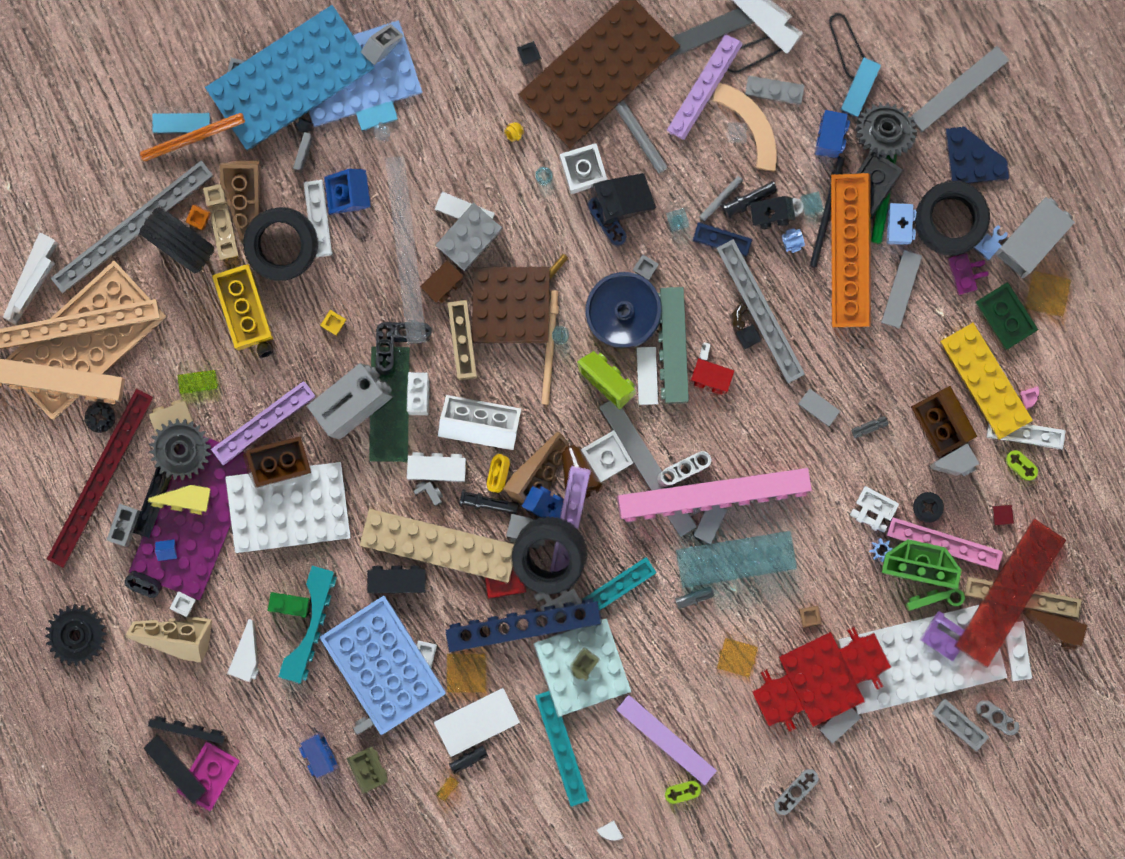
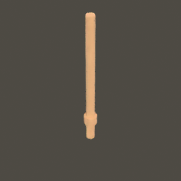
M551 290L549 343H546L542 405H549L556 315L559 313V306H557L558 291Z

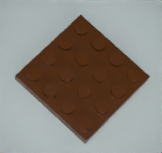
M474 267L472 343H549L550 267Z

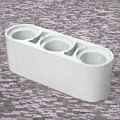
M701 451L664 469L658 475L659 485L663 488H668L703 471L711 464V456L709 453ZM697 457H702L705 460L704 466L698 464ZM681 465H685L688 468V474L681 472ZM665 473L671 476V482L664 480L663 475Z

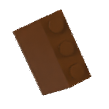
M951 386L911 406L937 457L978 437Z
M301 436L245 450L242 454L248 475L255 488L311 474Z

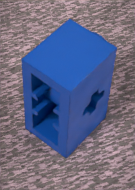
M532 486L521 507L540 518L547 516L560 519L564 499L555 494L552 497L550 495L551 491L542 486L540 489Z

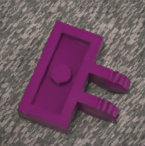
M967 253L948 259L958 296L977 291L975 280L989 276L988 271L975 275L972 272V268L985 265V260L970 264Z

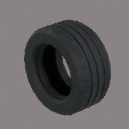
M945 181L932 187L920 200L916 208L915 228L923 244L935 253L947 256L964 254L973 249L987 233L990 224V209L982 193L977 188L975 189L974 186L962 181ZM944 199H955L968 207L972 215V225L966 235L959 238H950L942 235L936 229L932 213L934 206Z
M161 207L155 208L152 215L150 214L148 220L146 219L144 222V226L142 225L140 228L141 236L194 274L201 271L202 266H205L206 261L210 259V255L212 256L215 246Z
M277 207L261 212L249 223L243 239L244 255L251 268L262 277L274 281H286L303 274L314 262L318 250V237L311 221L301 212L286 207ZM273 223H286L299 234L301 250L297 259L291 264H274L262 252L261 236L265 229Z
M546 516L529 522L520 531L511 553L512 567L518 579L525 586H528L529 589L531 588L533 591L535 590L542 594H557L558 592L561 593L566 591V589H570L582 575L588 555L586 541L581 532L578 531L579 529L575 528L570 522L568 523L567 520L558 519V517ZM540 539L558 541L566 548L570 563L560 571H545L534 564L530 557L529 547Z

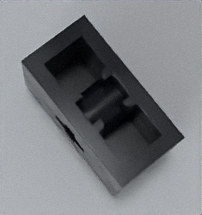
M782 196L750 203L753 226L760 227L761 230L772 228L771 225L778 224V226L789 225V221L795 220L792 197Z

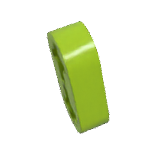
M1010 451L1006 455V464L1023 480L1031 481L1037 477L1038 468L1020 451ZM1018 455L1019 457L1017 460L1021 463V465H1019L1016 462L1012 464L1010 462L1012 460L1010 456ZM1024 466L1026 469L1032 468L1031 473L1033 476H1025L1026 471L1022 467Z
M693 780L676 784L666 789L665 798L672 804L690 800L699 796L701 787ZM690 784L694 787L697 786L698 789L695 790L694 795L690 792L684 793L683 790L689 789ZM672 789L675 792H682V794L676 796V800L668 797Z

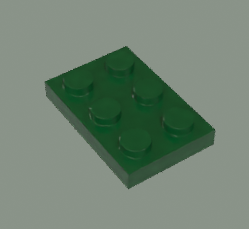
M1008 282L975 302L1005 351L1039 330Z

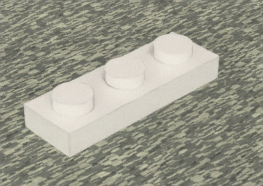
M1024 622L1003 624L1011 680L1032 679Z

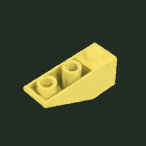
M190 485L149 498L148 502H152L154 507L163 508V505H169L171 510L182 511L183 508L191 509L190 513L202 515V511L206 512L210 488Z

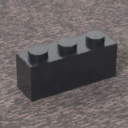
M372 566V570H367V593H426V569H422V566H410V569H403V566H391V570H383V566Z

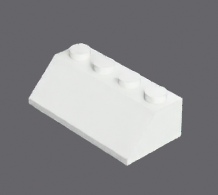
M446 395L440 417L438 436L514 450L521 408Z

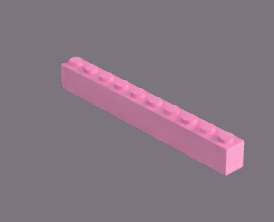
M804 468L618 495L617 502L620 519H625V522L637 521L636 517L644 516V519L656 518L655 514L663 513V517L675 515V511H682V514L693 513V509L701 508V511L713 510L712 506L720 505V508L732 507L731 503L739 502V506L748 505L751 500H758V503L768 502L769 498L776 497L777 500L788 499V495L795 494L796 497H804L812 489L809 470Z

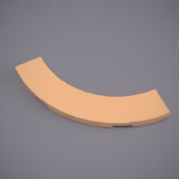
M719 83L714 91L712 102L730 108L743 118L755 139L757 150L756 169L775 172L776 144L772 129L765 115L744 93L726 84Z

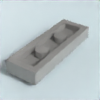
M748 75L745 95L801 105L804 85Z
M943 699L932 712L936 718L975 751H978L989 738L986 733L946 699Z

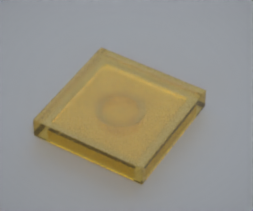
M447 654V693L486 692V654Z

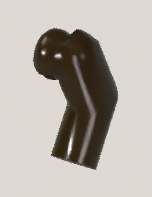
M741 302L731 314V325L739 331L745 326L741 316L748 308Z

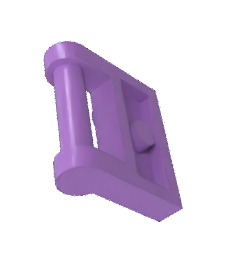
M939 611L927 627L920 641L947 659L954 661L972 632L962 629L944 617L945 615ZM941 623L959 635V639L956 641L938 629V624Z

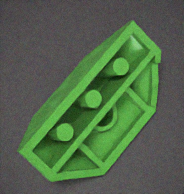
M909 539L885 554L882 573L953 589H958L962 572L946 547Z

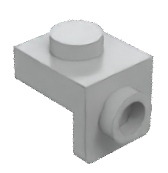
M423 481L415 486V495L426 490L435 506L442 503L440 499L443 496L439 488L434 489L431 482L426 483V481Z

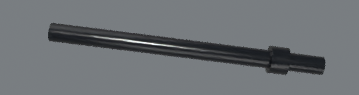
M837 157L835 169L832 170L831 175L843 174L844 157ZM831 184L809 265L817 268L831 215Z

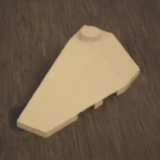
M187 617V620L176 621V618L169 619V622H158L157 620L135 621L127 631L126 638L183 660L202 662L209 647L212 619Z

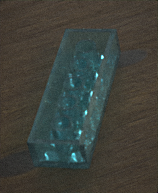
M791 531L675 550L681 589L797 569Z

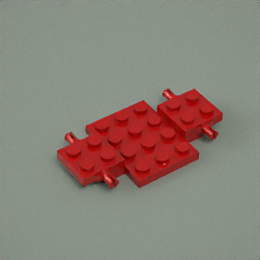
M855 627L847 630L852 641L847 646L839 649L832 633L829 632L779 657L787 675L779 679H772L768 669L760 672L765 683L760 688L752 691L768 726L770 727L778 722H785L789 732H791L792 729H797L791 718L796 713L805 710L814 727L864 703L865 699L857 684L865 680H872L876 690L884 687L879 675L892 667L875 633L859 637Z

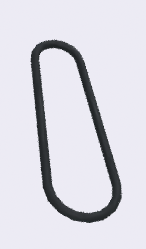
M835 13V14H833V15L830 17V19H829V26H830V29H831V32H832V35H833V38H834V41H835V44H836V47H837V50H838V53H839V56H840V59H841V62H842L844 71H845V73L847 74L848 77H850L851 79H854V76L850 75L849 72L847 71V68H846V65H845V62H844V59H843V56H842V53H841V50H840V47H839V44H838V41H837V38H836V35H835V32H834V29H833V26H832V19H833L835 16H841V17H843V19L845 20V22H846V24H847V27H848V29H849V31H850V33H851V35H852V37H853V39H854V41H855V44H856V46H857V48H858V50H859V52H860V54H861V56H862V59H863L865 56H864V54H863V52H862V50H861V48H860V46H859V43H858V41H857V39H856V37H855V35H854V33H853V31H852V28H851V26H850V24H849V22H848L846 16L843 15V14H841V13Z
M766 36L764 38L742 45L740 49L764 41L766 39H769L770 37ZM780 48L739 70L735 71L728 68L727 71H729L730 73L742 72L745 69L779 53L780 51H782V49Z

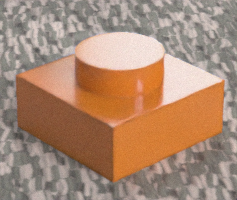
M192 205L185 222L200 230H205L211 212L197 205Z

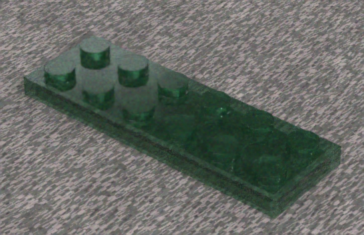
M371 347V367L375 368L376 347ZM389 347L379 348L382 352H388L390 350ZM394 347L393 371L388 375H381L379 377L382 382H386L392 389L390 393L393 398L370 415L369 462H408L409 413L407 412L410 347ZM383 358V368H387V358Z

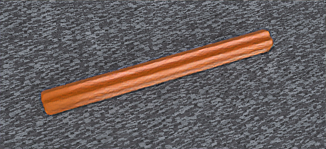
M238 113L141 151V159L143 161L151 160L245 123V118L242 113Z

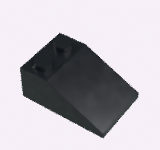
M644 173L594 184L590 190L602 225L656 209Z

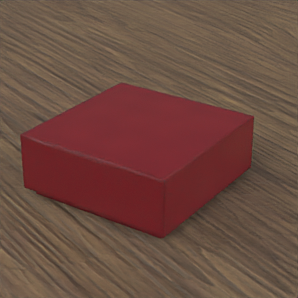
M1012 505L992 506L994 526L1014 524Z

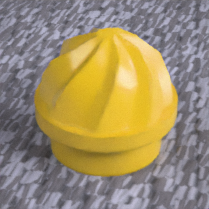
M517 122L509 123L507 128L504 129V133L511 142L518 141L524 133L523 126Z

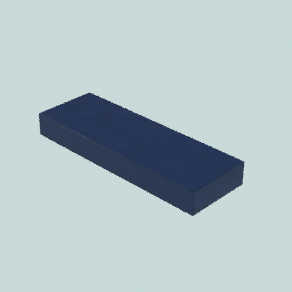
M698 222L692 241L718 248L734 239L742 256L747 258L752 239Z

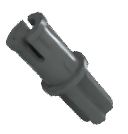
M706 587L695 592L692 590L690 594L675 598V601L680 610L693 604L698 605V602L714 597V593L711 587Z

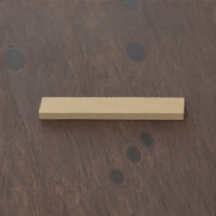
M967 577L964 595L967 597L1076 619L1079 618L1082 602L1081 599Z

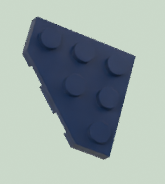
M965 126L945 129L951 181L973 184L1009 179L1007 159Z

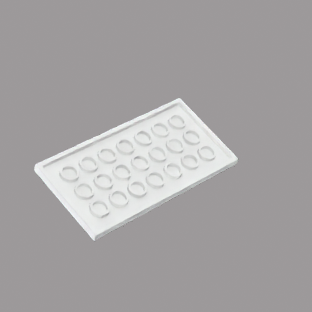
M988 603L943 613L944 617L962 629L972 632L954 661L947 659L920 641L934 616L858 634L859 637H865L875 633L892 668L883 671L879 675L884 687L876 690L872 680H865L857 684L865 702L855 706L856 713L859 715L1007 678ZM941 623L938 624V629L956 641L959 639V635ZM851 637L838 639L840 649L852 641Z

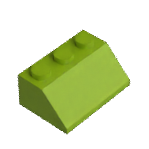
M593 351L577 362L579 373L619 410L636 394L634 383L628 378L625 380L617 367H611L603 354H597Z

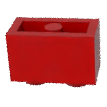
M698 358L690 382L694 383L693 386L699 389H704V387L712 389L711 392L717 395L727 394L735 370Z

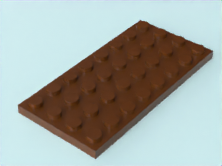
M620 0L518 93V96L571 149L617 107L622 100L680 48V45L636 0Z

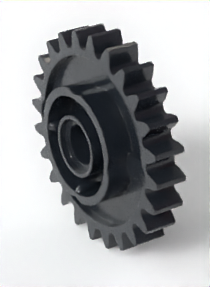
M77 604L73 605V609L67 605L66 611L59 609L60 615L53 614L55 620H48L51 627L45 628L50 632L45 635L46 638L50 639L46 645L52 646L49 652H56L54 658L61 657L60 663H64L67 660L68 666H71L73 661L75 666H79L80 661L83 665H87V659L93 662V655L99 657L98 650H104L101 644L107 643L103 639V636L108 635V633L103 632L107 625H101L104 619H97L99 612L92 614V608L89 607L85 610V605H81L80 609ZM74 630H79L81 633V637L77 641L72 638Z

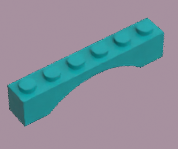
M316 566L311 567L306 583L312 601L310 626L300 645L283 659L279 678L302 684L303 680H307L309 670L307 669L308 662H312L315 651L312 649L314 643L318 644L321 634L318 632L319 626L325 622L326 614H324L325 606L329 607L332 595H329L331 587L335 588L337 582L336 572Z

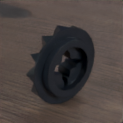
M96 402L86 410L84 421L91 431L103 433L113 426L115 413L108 404ZM99 412H102V416L107 420H100L97 424V419L92 414L98 415Z
M925 492L918 495L915 499L913 511L919 520L931 523L937 521L942 516L944 504L937 494ZM924 502L927 504L935 503L931 507L933 514L929 511L922 513L925 508Z

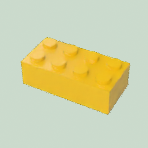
M246 264L212 275L235 349L238 351L261 342L273 340L272 331L251 266Z

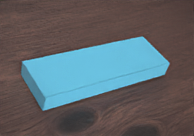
M865 57L862 59L842 104L841 111L858 118L881 67L880 64Z
M165 113L152 115L153 134L189 133L210 125V113Z

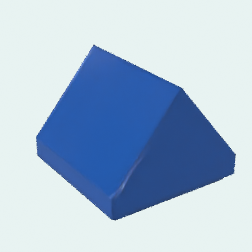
M175 539L155 543V553L158 561L178 559Z

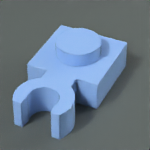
M1000 226L993 229L992 236L987 233L974 247L986 260H989L1002 246L998 241L1004 240L1008 235L1007 232L1003 236L997 234Z

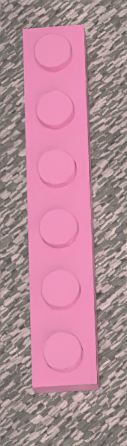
M894 517L891 519L886 535L901 541L909 539L946 547L952 557L994 570H998L1003 551Z

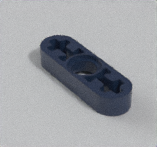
M591 198L588 202L589 212L611 244L622 246L626 241L625 231L618 221L613 222L609 227L602 225L600 217L596 216L599 215L597 209H592L594 199ZM615 225H617L618 227L615 228L616 233L618 235H623L621 237L622 241L620 242L618 240H613L615 235L612 231L610 232V234L607 232L609 230H612L615 227Z

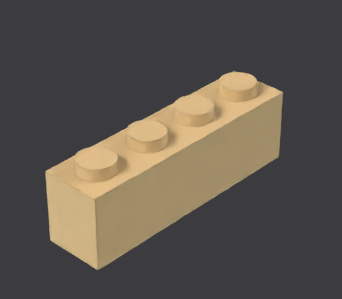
M467 300L449 302L448 309L458 381L476 379L477 373Z

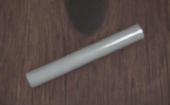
M737 176L699 218L705 222L743 182V179Z

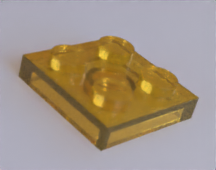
M1033 271L1025 309L1063 317L1071 279Z

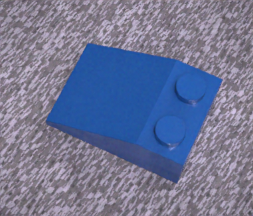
M323 732L300 743L302 747L299 750L303 758L307 757L310 763L307 767L312 776L315 775L316 778H319L339 768Z

